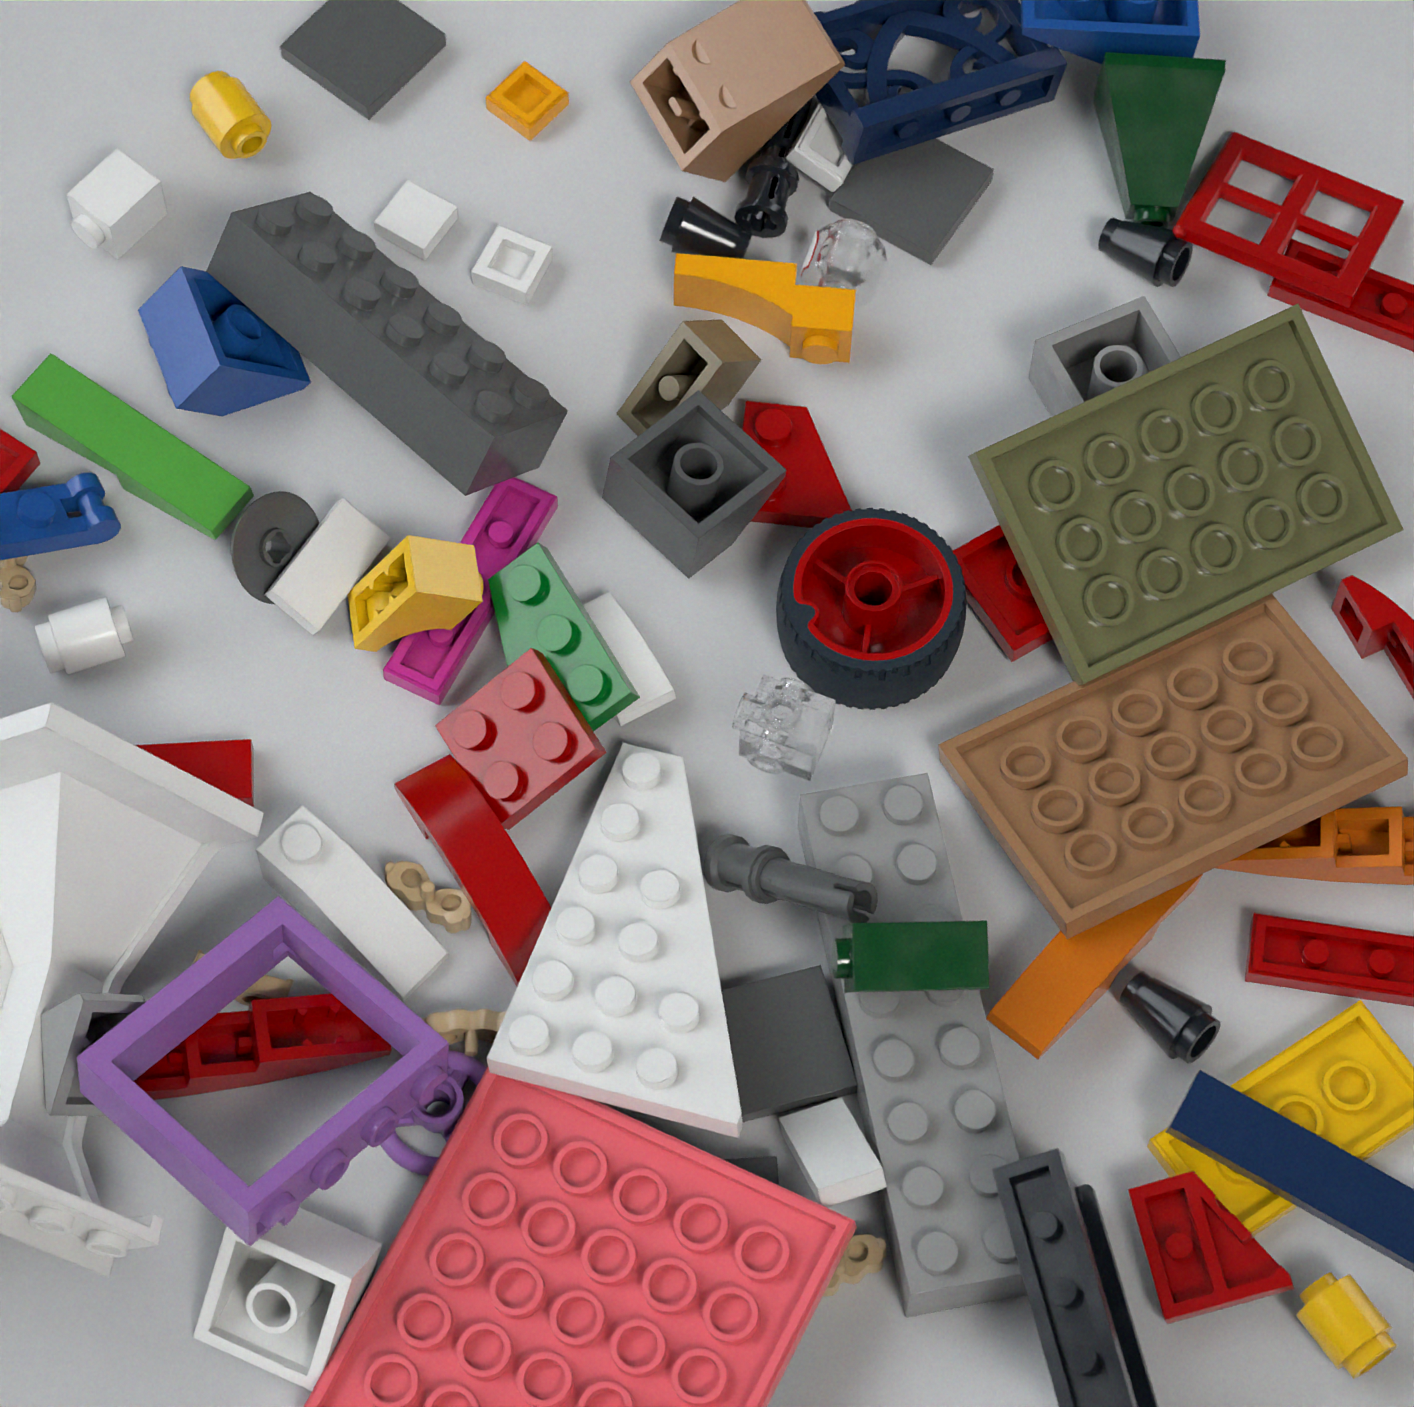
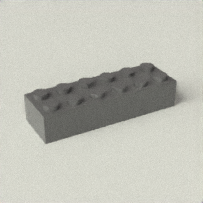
M310 191L231 212L206 271L463 495L467 496L540 467L568 410L550 396L546 386L535 379L529 378L510 362L500 347L483 339L463 322L461 315L454 308L441 303L423 288L413 273L396 265L376 248L375 242L368 235L355 230L336 214L332 205L327 200L314 195Z

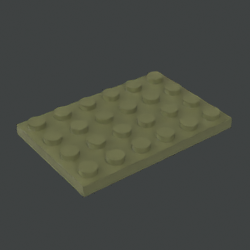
M1299 304L1291 306L968 456L1072 681H1075L1078 686L1404 530Z

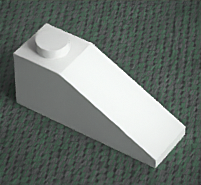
M300 806L256 849L263 879L401 1001L404 1002L449 957L448 951L352 847L305 806Z

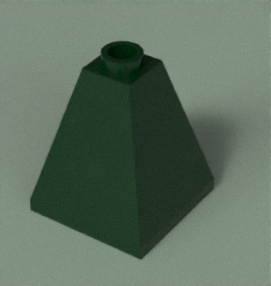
M1105 52L1094 91L1093 104L1126 219H1134L1133 222L1162 228L1169 227V222L1174 221L1225 74L1226 60Z

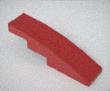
M331 993L251 1000L247 1011L217 1013L133 1082L153 1100L184 1097L260 1085L324 1072L389 1056L392 1048L387 1041Z

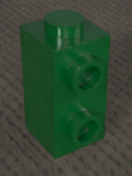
M987 921L851 923L842 925L843 938L833 939L834 979H844V993L989 989Z

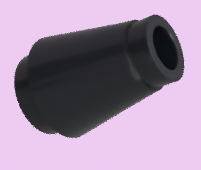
M677 196L665 223L660 241L673 246L672 253L744 259L753 233L742 229L743 227L694 196L691 201Z
M1112 217L1101 232L1098 249L1155 287H1159L1163 283L1174 287L1180 282L1188 268L1193 245L1188 241L1175 237L1173 229L1126 220L1121 221Z
M1144 971L1138 973L1129 981L1120 996V1003L1128 1008L1129 1012L1170 1059L1180 1057L1186 1063L1196 1061L1210 1047L1221 1026L1220 1021L1211 1015L1212 1007L1157 978H1152Z

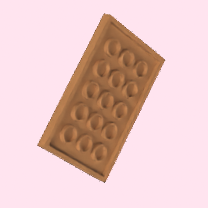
M1273 594L1267 595L1085 684L1078 686L1073 681L938 744L940 762L1067 939L1408 775L1407 756Z

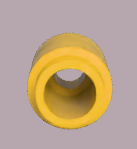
M215 71L205 75L196 82L189 95L190 102L192 103V114L220 153L228 159L249 158L259 153L266 145L272 125L268 116L241 80L231 77L224 71Z
M1329 1272L1309 1285L1299 1295L1305 1306L1296 1316L1337 1369L1345 1367L1353 1379L1368 1372L1396 1349L1397 1344L1388 1334L1392 1329L1391 1325L1351 1274L1337 1280L1333 1273Z

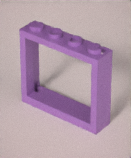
M278 896L77 1056L80 1092L250 1247L278 1222L285 1227L296 1215L300 1203L318 1188L326 1190L336 1184L345 1174L350 1161L368 1145L377 1147L385 1142L396 1129L399 1119L417 1103L426 1105L433 1100L434 1089L448 1077L449 1042ZM289 956L402 1054L403 1057L249 1187L133 1081Z

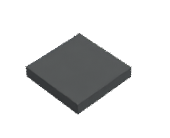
M328 0L280 45V50L284 60L370 120L446 46V36L444 32L398 0Z
M935 138L856 164L843 184L831 197L830 211L932 265L992 182L994 169Z
M821 965L721 990L742 1122L857 1093V1081Z

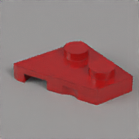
M746 401L742 430L787 470L784 479L750 522L813 528L817 523L820 524L822 520L829 519L837 513L842 514L844 511H852L808 408Z

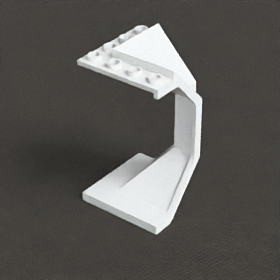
M53 702L0 719V1233L109 1278L114 1257H125L130 1249L158 1245L164 1218L155 1214L127 1218L102 1207L82 1150V1139L88 1116H50L45 1108L40 1015L78 993L120 994L130 973L212 857L227 845L258 837L264 813Z

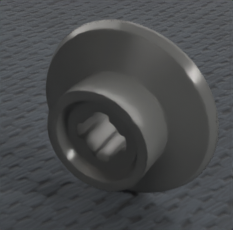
M284 491L265 494L247 507L232 532L230 553L235 574L243 588L252 597L261 602L275 604L264 594L320 524L314 510L301 497ZM271 541V549L266 552V543Z

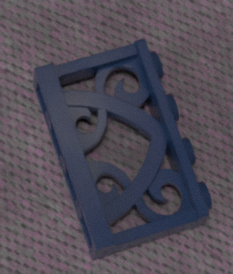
M858 0L854 4L828 12H814L838 53L851 49L855 51L853 55L840 54L845 62L844 66L853 70L865 69L863 73H847L839 70L815 94L843 139L841 148L852 165L1053 101L1068 64L1058 48L1049 47L1046 43L1022 35L1021 3L1019 0ZM984 8L987 9L997 24L993 30L985 35L978 31L982 21L981 9ZM980 10L979 14L975 17L968 18L966 16H963L965 14ZM904 36L935 41L959 50L952 60L948 80L936 84L926 77L911 71L887 70L888 62L897 44ZM1004 38H1006L1018 58L999 44ZM975 59L972 70L977 71L966 74L963 67ZM902 86L914 90L901 95L898 94ZM848 89H864L865 106L859 108Z

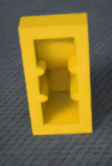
M407 535L347 594L354 648L377 652L390 642L416 632L431 629L452 630L483 602V578L480 572H478L474 545Z

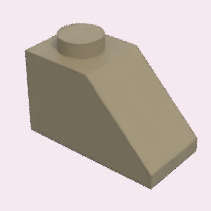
M722 319L682 321L616 414L639 436L698 390L720 410H723L733 400L761 362V359Z

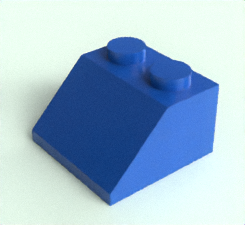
M181 266L138 309L150 346L155 353L167 384L168 393L176 409L225 416L304 390L311 383L299 351L207 271Z

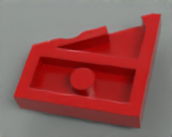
M1194 1171L1128 1189L1163 1316L1167 1324L1294 1289L1290 1274L1271 1257L1253 1237L1252 1233L1234 1214H1231Z

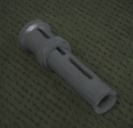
M725 834L719 836L711 843L705 855L703 863L704 876L707 883L713 889L727 893L735 890L744 891L751 901L769 904L780 899L843 918L851 923H866L869 920L866 914L854 911L853 908L874 914L877 907L878 895L871 883L842 877L821 869L791 862L787 854L781 848L763 845L755 848L750 846L741 836Z

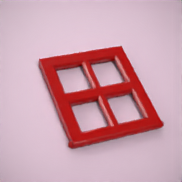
M1231 132L1172 231L1177 238L1350 308L1398 218L1404 200L1238 132ZM1242 160L1294 181L1282 205L1228 184ZM1317 192L1371 213L1358 237L1305 215ZM1219 199L1273 220L1259 244L1206 223ZM1296 230L1350 252L1337 277L1283 255Z

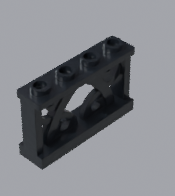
M1059 1148L992 1169L1058 1406L1159 1407L1098 1198L1093 1187L1089 1184L1077 1186L1071 1180L1065 1156Z

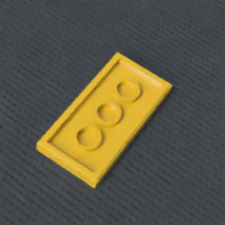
M1361 1000L1230 1086L1364 1162L1414 1128V1066ZM1167 1128L1149 1139L1147 1148L1169 1177L1194 1171L1231 1214H1234L1252 1233L1253 1237L1298 1207L1166 1133Z

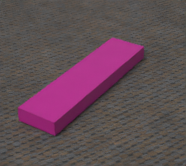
M516 477L494 485L460 541L462 544L474 545L478 572H480L483 578V602L452 630L431 629L404 636L383 669L384 680L437 705H441L495 614L488 579L537 543L558 508L557 496Z

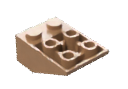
M740 0L669 41L630 83L681 170L726 182L845 65V62L806 0Z

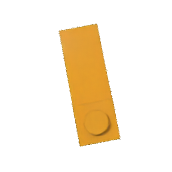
M676 253L674 306L715 312L758 327L790 347V358H801L810 363L821 365L830 364L834 361L850 363L856 297L855 289L797 285V263Z

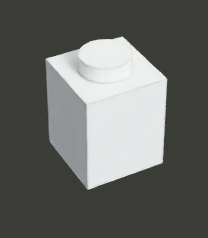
M118 148L66 194L73 218L71 227L75 234L87 246L93 249L100 246L117 260L168 214L161 181Z

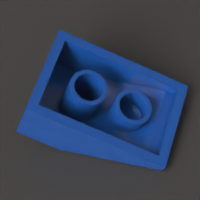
M1020 0L1022 35L1101 65L1105 52L1193 58L1200 39L1198 0Z

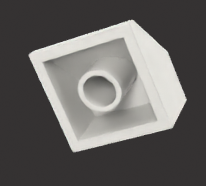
M300 1207L296 1215L285 1227L278 1222L250 1247L226 1226L193 1338L312 1391L369 1287L382 1244Z

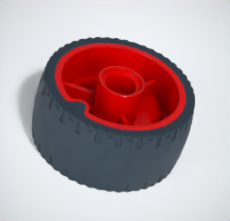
M859 508L855 509V511H844L842 514L837 513L829 519L822 520V523H817L793 547L782 571L777 591V630L783 653L791 669L816 694L824 696L826 700L834 701L835 704H843L849 708L856 707L862 710L863 708H868L869 710H875V708L887 709V707H897L899 704H906L912 699H917L922 693L925 694L932 686L934 687L939 678L941 679L944 676L961 643L967 607L966 588L961 566L958 564V559L953 554L952 548L949 545L947 546L945 539L942 536L939 537L934 529L931 530L926 523L919 522L915 517L911 518L908 514H900L895 510L887 511L884 508L861 510ZM874 601L881 603V605L871 606L863 602Z

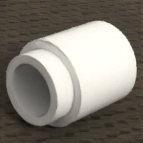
M107 597L49 614L48 622L35 625L39 644L50 674L66 670L67 675L126 657L123 644L134 641L123 605L110 608Z

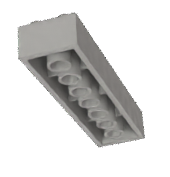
M928 773L800 795L797 826L806 865L842 877L871 883L878 895V903L874 914L853 908L854 911L868 916L869 920L866 923L963 921ZM816 911L844 1040L858 1085L856 1095L866 1140L881 1164L885 1177L886 1187L879 1190L878 1195L905 1318L1026 1296L1027 1292L992 1172L994 1168L1019 1161L1020 1159L980 991L844 993V979H834L832 943L834 938H843L842 925L851 924V922L834 915Z

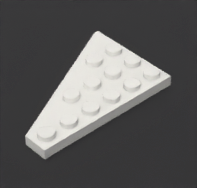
M623 743L487 1056L489 1072L739 1138L743 1128L742 1113L684 758Z

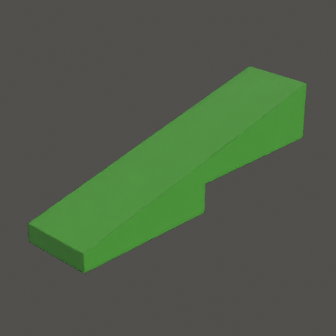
M52 353L46 357L11 396L27 426L117 475L124 490L214 540L221 535L254 497L251 487Z

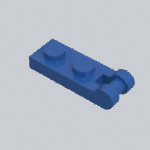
M86 472L72 477L63 484L1 493L0 560L100 544L114 538L119 533L121 524L113 508L104 505L105 490L99 477L94 473ZM80 511L82 515L69 518L67 513Z

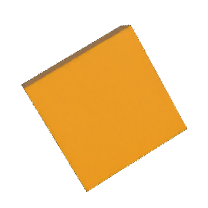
M526 61L521 63L485 97L486 109L529 141L569 105V92Z

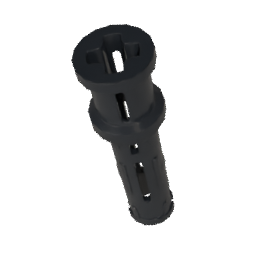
M812 98L763 145L761 155L748 165L745 177L749 185L745 200H742L737 205L734 219L736 224L743 227L742 229L753 233V236L774 238L782 235L786 230L789 218L785 208L788 197L797 190L799 176L796 167L785 158L807 120ZM761 211V219H758L756 215Z

